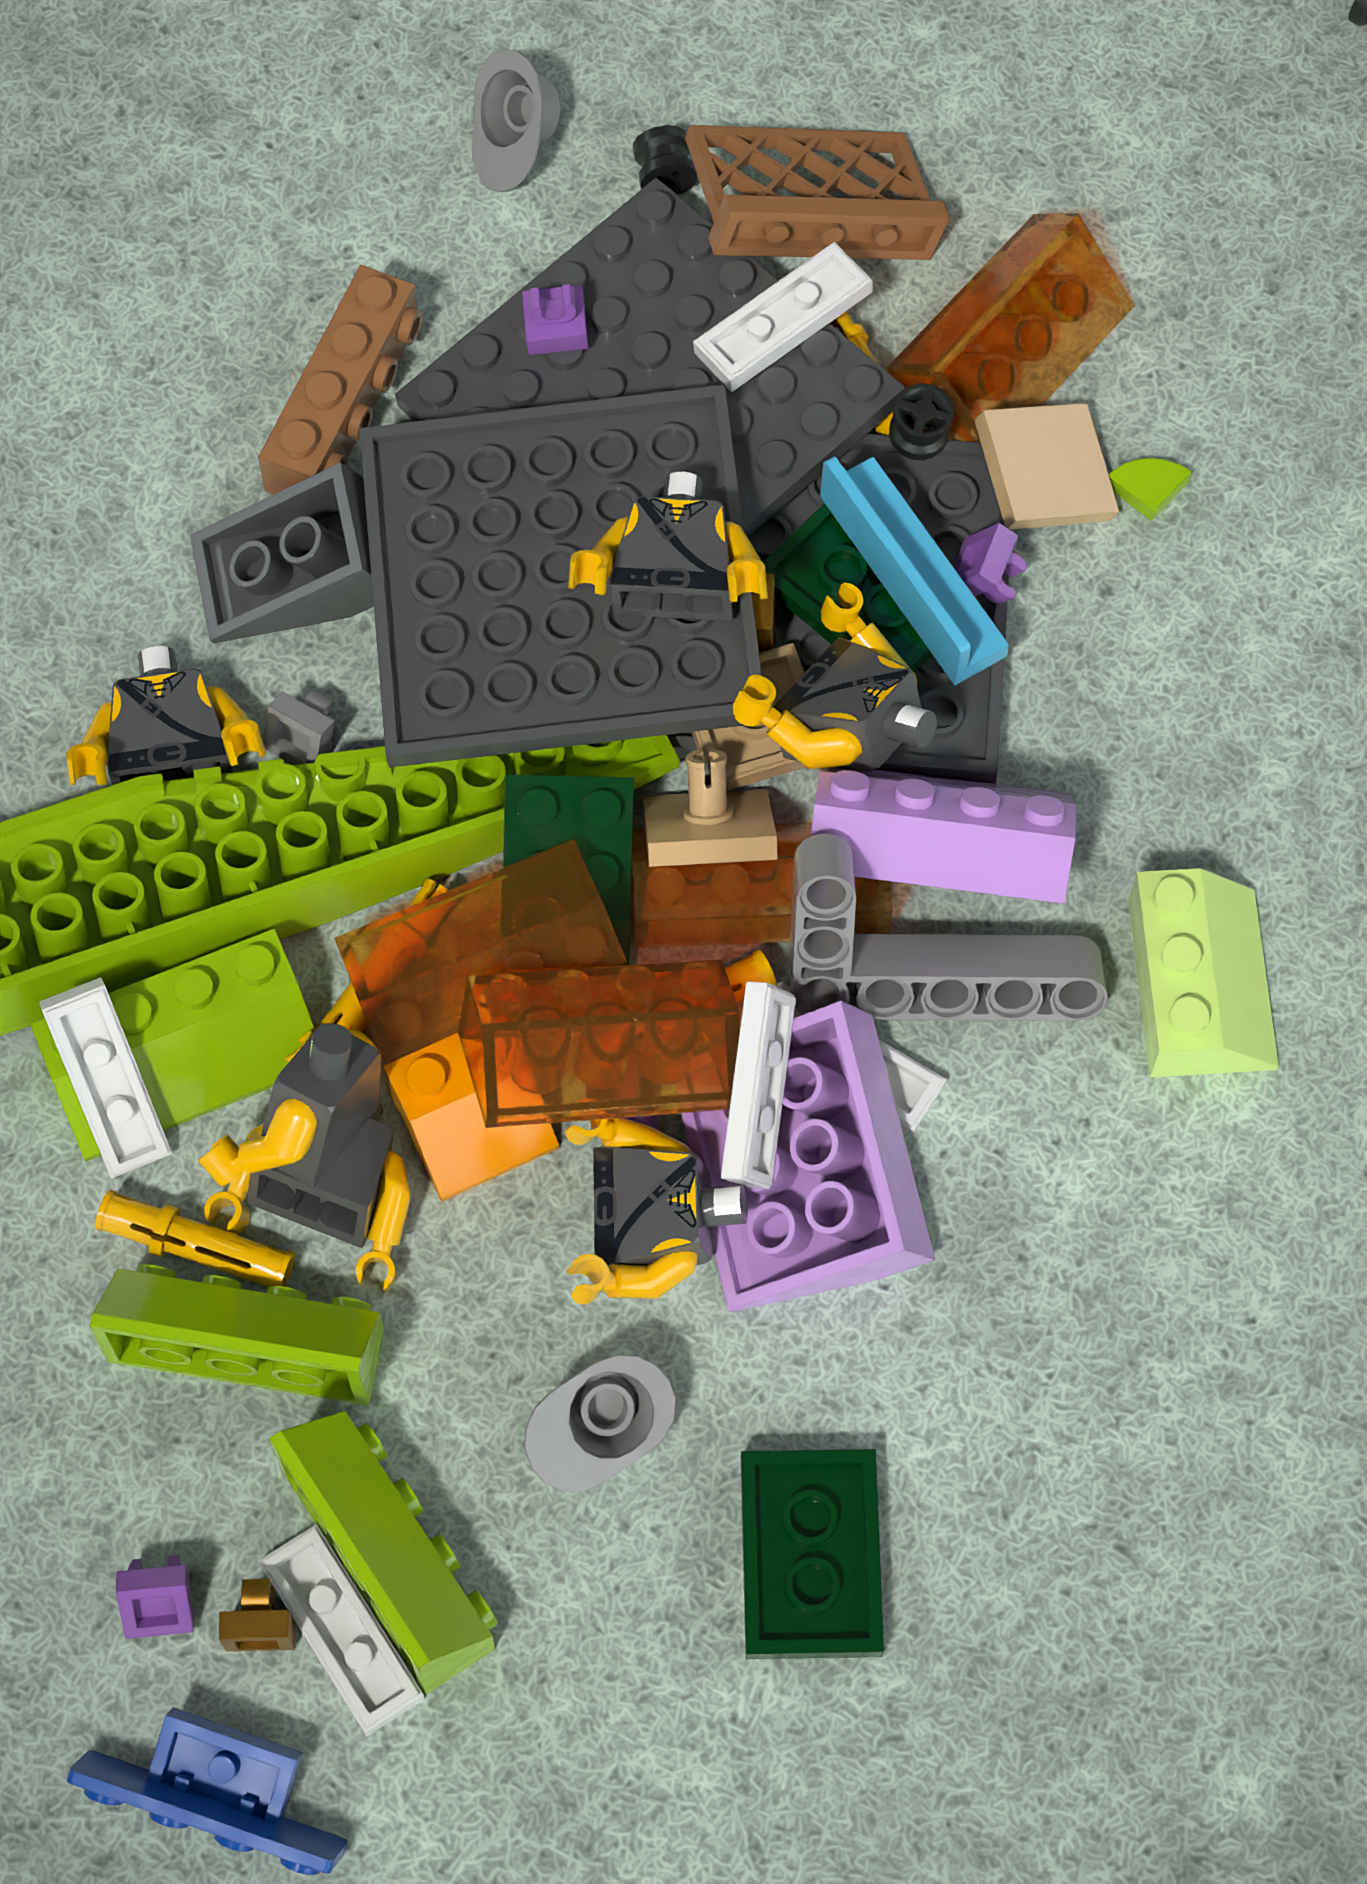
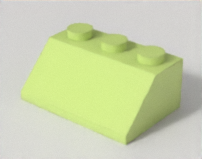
M1202 868L1137 872L1128 904L1150 1077L1277 1070L1279 1064L1255 890Z

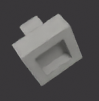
M314 690L309 692L302 702L281 692L268 706L263 739L265 750L292 765L313 763L318 754L329 753L335 720L327 717L326 714L334 707V701Z

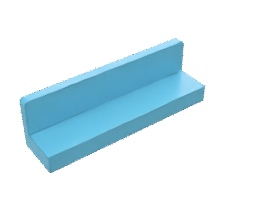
M835 456L823 462L821 499L952 683L957 685L1007 657L1008 642L875 458L872 457L848 471L844 469Z

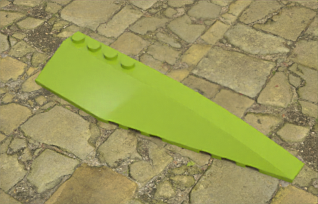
M667 735L389 768L386 759L385 746L318 754L315 762L297 765L284 764L283 759L258 762L259 769L224 774L221 773L219 766L195 769L194 777L163 781L162 774L139 776L0 822V1036L28 1027L31 1023L44 1019L45 1016L39 1004L40 1001L100 977L104 982L107 992L110 993L274 928L279 940L418 888L422 886L426 879L438 880L503 852L505 774L633 777L635 790L680 767V759Z

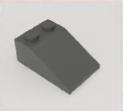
M341 462L190 535L209 639L213 643L349 618L374 607L364 478Z

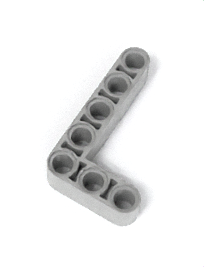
M831 834L813 835L803 840L797 847L794 856L789 961L791 994L795 995V1009L800 1014L804 1015L843 1001L871 1014L874 1020L1080 1021L1098 1015L1105 1008L1108 997L1101 951L1098 945L1091 939L1076 935L854 934L856 888L852 848L846 840Z

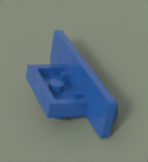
M175 1707L165 1715L149 1770L103 1753L89 1750L70 1767L67 1778L69 1784L83 1788L84 1794L95 1802L113 1806L123 1803L149 1811V1817L163 1826L178 1829L191 1826L214 1834V1839L226 1848L242 1852L257 1849L280 1857V1862L283 1866L301 1874L331 1873L343 1857L348 1840L343 1837L284 1817L303 1752Z

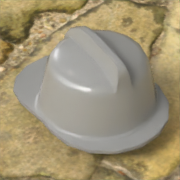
M502 49L491 54L482 64L475 81L472 161L481 183L487 189L498 192H505L516 188L528 176L536 161L539 149L554 134L560 120L561 104L554 84L543 73L536 71L531 60L517 50Z
M614 1355L584 1368L549 1392L534 1407L525 1428L524 1444L531 1469L545 1484L563 1492L586 1491L606 1482L630 1464L648 1454L665 1439L675 1416L676 1398L670 1380L656 1364L637 1355Z

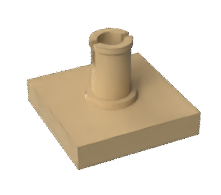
M702 749L688 753L686 755V764L688 766L689 794L643 796V815L649 867L778 860L777 834L768 790L727 791V754L725 752L708 749V775H705Z

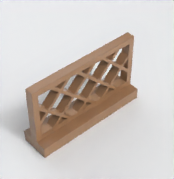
M689 125L685 136L714 222L708 237L714 255L813 257L835 242L850 258L931 260L950 219L943 201L930 200L905 133ZM708 147H722L738 158L730 165L711 153ZM776 149L792 160L784 166L761 150ZM830 151L843 159L845 163L838 168L814 152ZM868 153H891L896 167L892 170L868 155ZM749 164L771 178L772 181L765 187L741 172V170ZM803 166L824 179L826 183L819 188L795 172ZM854 168H857L880 184L873 190L849 175V173ZM728 184L744 195H725L723 188ZM781 186H784L799 197L779 196L776 192ZM835 188H838L852 198H834L830 193ZM890 189L906 200L887 199L883 195Z

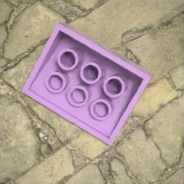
M830 767L822 768L819 772L811 836L831 834L846 840L852 848L855 877L1064 904L1076 839L1077 804L1070 793L876 769L863 771Z
M843 1001L793 1018L772 1186H770V1189L744 1186L748 1208L746 1224L712 1227V1246L727 1309L730 1312L876 1281L935 1261L873 1016ZM739 1039L670 1064L688 1144L693 1154L698 1155L708 1169L711 1187L738 1185L737 1183L722 1179L721 1171Z

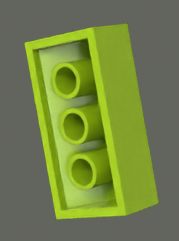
M275 928L108 993L163 1131L273 1088L277 1076L288 1064L285 1060L286 1056L294 1053L302 1045L299 1039L303 1034L310 1030L313 1033L315 1031L299 985ZM46 1019L31 1023L30 1026L85 1162L102 1156Z
M151 1264L138 1265L137 1271L117 1268L92 1313L89 1327L105 1358L110 1363L369 1406L384 1334L380 1312L371 1311L372 1306L359 1299L335 1297L332 1304L306 1300L307 1295L289 1287L270 1286L267 1289V1293L241 1289V1283L231 1278L206 1275L203 1276L202 1282L176 1278L177 1274L174 1271Z
M346 1411L281 1430L269 1438L281 1471L426 1695L495 1649L493 1636L489 1631L498 1625L495 1616L477 1590L465 1595L452 1575V1573L461 1568L457 1558L440 1533L430 1539L416 1520V1517L424 1512L422 1505L403 1477L394 1483L389 1479L379 1463L387 1458L388 1455L367 1422L356 1428Z

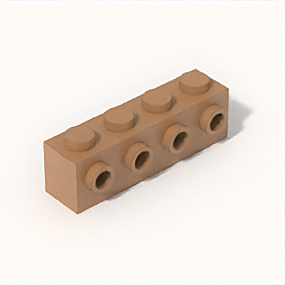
M360 264L258 456L265 492L274 495L340 462L347 466L348 456L356 441H361L360 428L370 427L373 408L381 393H386L390 389L396 376L399 358L406 345H411L419 333L423 314L422 311L417 309L415 284Z

